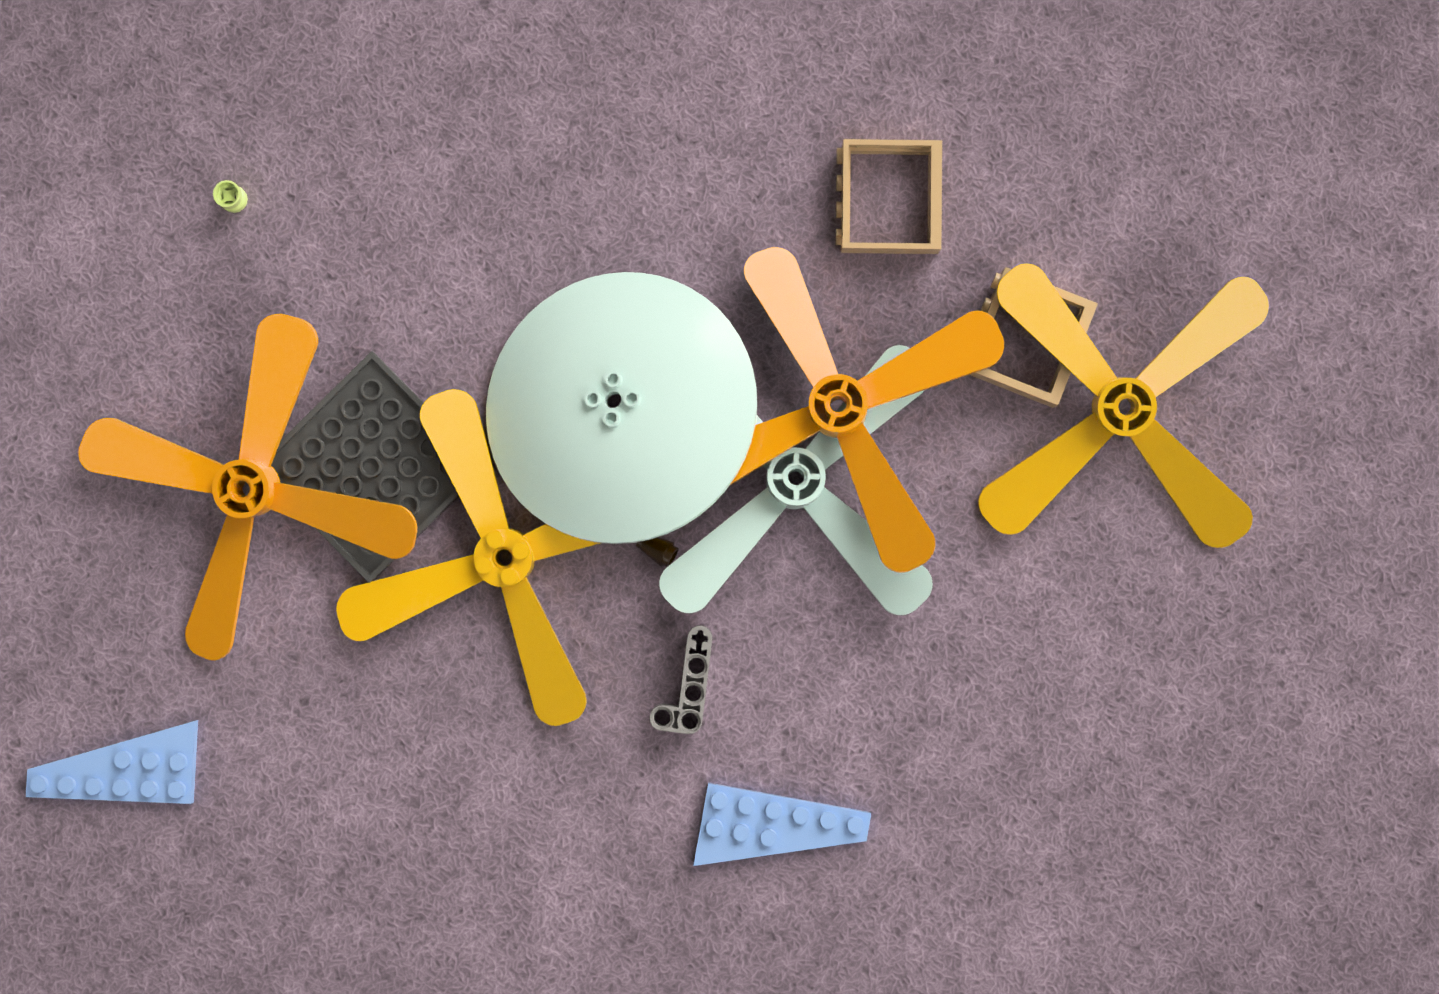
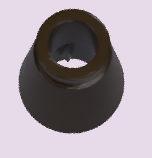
M659 537L636 543V547L640 548L659 566L664 565L668 567L672 564L679 548L674 546V542Z

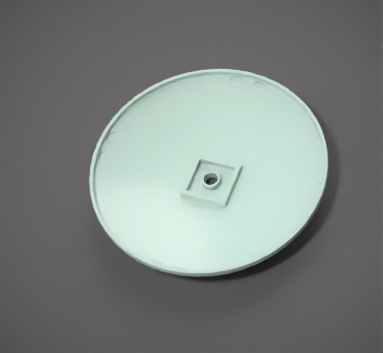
M634 272L603 274L573 283L542 301L521 321L508 338L497 359L488 388L486 403L488 440L493 459L506 485L518 501L534 516L547 525L579 539L609 544L635 543L668 534L685 526L705 512L727 490L738 474L752 442L757 415V387L753 367L740 336L730 321L707 298L677 281L657 275ZM619 394L621 396L620 405L615 408L608 407L609 397Z

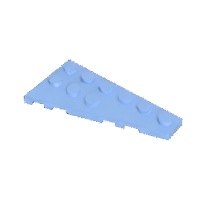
M198 720L27 769L26 797L192 804L194 803Z
M708 783L693 866L867 841L871 812Z

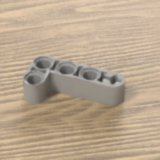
M697 625L689 631L679 705L659 704L651 711L650 722L657 730L693 734L701 728L712 647V633L706 626ZM698 630H702L704 636H708V641H703L701 651L707 650V655L699 652L690 653V648L696 650L697 640L692 639V635H696ZM693 658L702 659L705 664L703 671L699 673L692 672L689 668V661ZM691 685L698 686L701 690L699 699H689L685 692L687 687ZM658 710H666L670 714V721L666 724L658 723L655 719V713ZM687 713H693L697 716L698 723L694 727H686L682 722V717Z

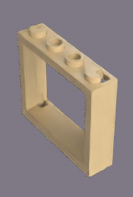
M843 139L842 148H837L836 157L837 164H842L841 175L836 177V191H841V202H836V218H841V229H836V245H841V253L939 254L942 238V140ZM851 154L928 155L927 243H850Z
M1007 267L1001 271V274L996 272L990 288L994 289L991 299L986 298L981 308V311L988 313L993 318H995L1000 305L997 299L998 283L1011 270ZM1054 286L1065 303L1080 308L1076 319L1087 333L1098 303ZM1059 362L1048 392L990 369H984L969 375L1054 408L1060 402L1071 372Z

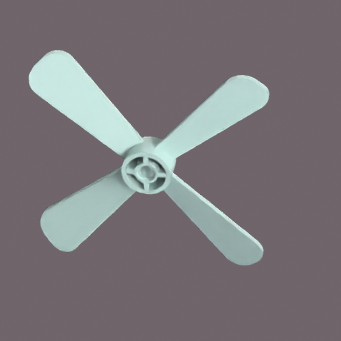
M903 345L890 347L866 375L910 348ZM924 390L868 409L863 424L869 434L873 433L921 395ZM845 402L842 403L836 412H841L846 408ZM756 415L755 425L762 423L758 415ZM819 432L806 449L791 448L764 464L763 467L767 470V488L670 564L661 574L659 587L663 597L676 610L683 613H695L702 610L786 508L805 509L882 607L889 613L906 615L915 611L929 597L933 583L929 571L923 565L905 573L889 570L880 559L867 521L824 487L826 479L825 470L839 460L843 453L837 438L829 437ZM791 472H799L803 476V482L799 485H793L789 482L788 475Z

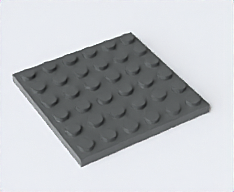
M373 351L280 441L271 464L279 476L280 483L391 503L407 508L417 522L416 539L459 497L421 423L420 410L424 402ZM315 528L369 583L374 581L395 560Z

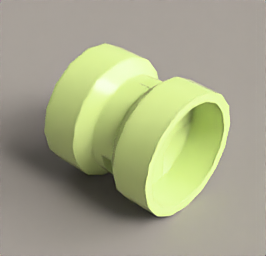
M221 181L213 190L215 202L228 212H240L247 205V194L232 181Z

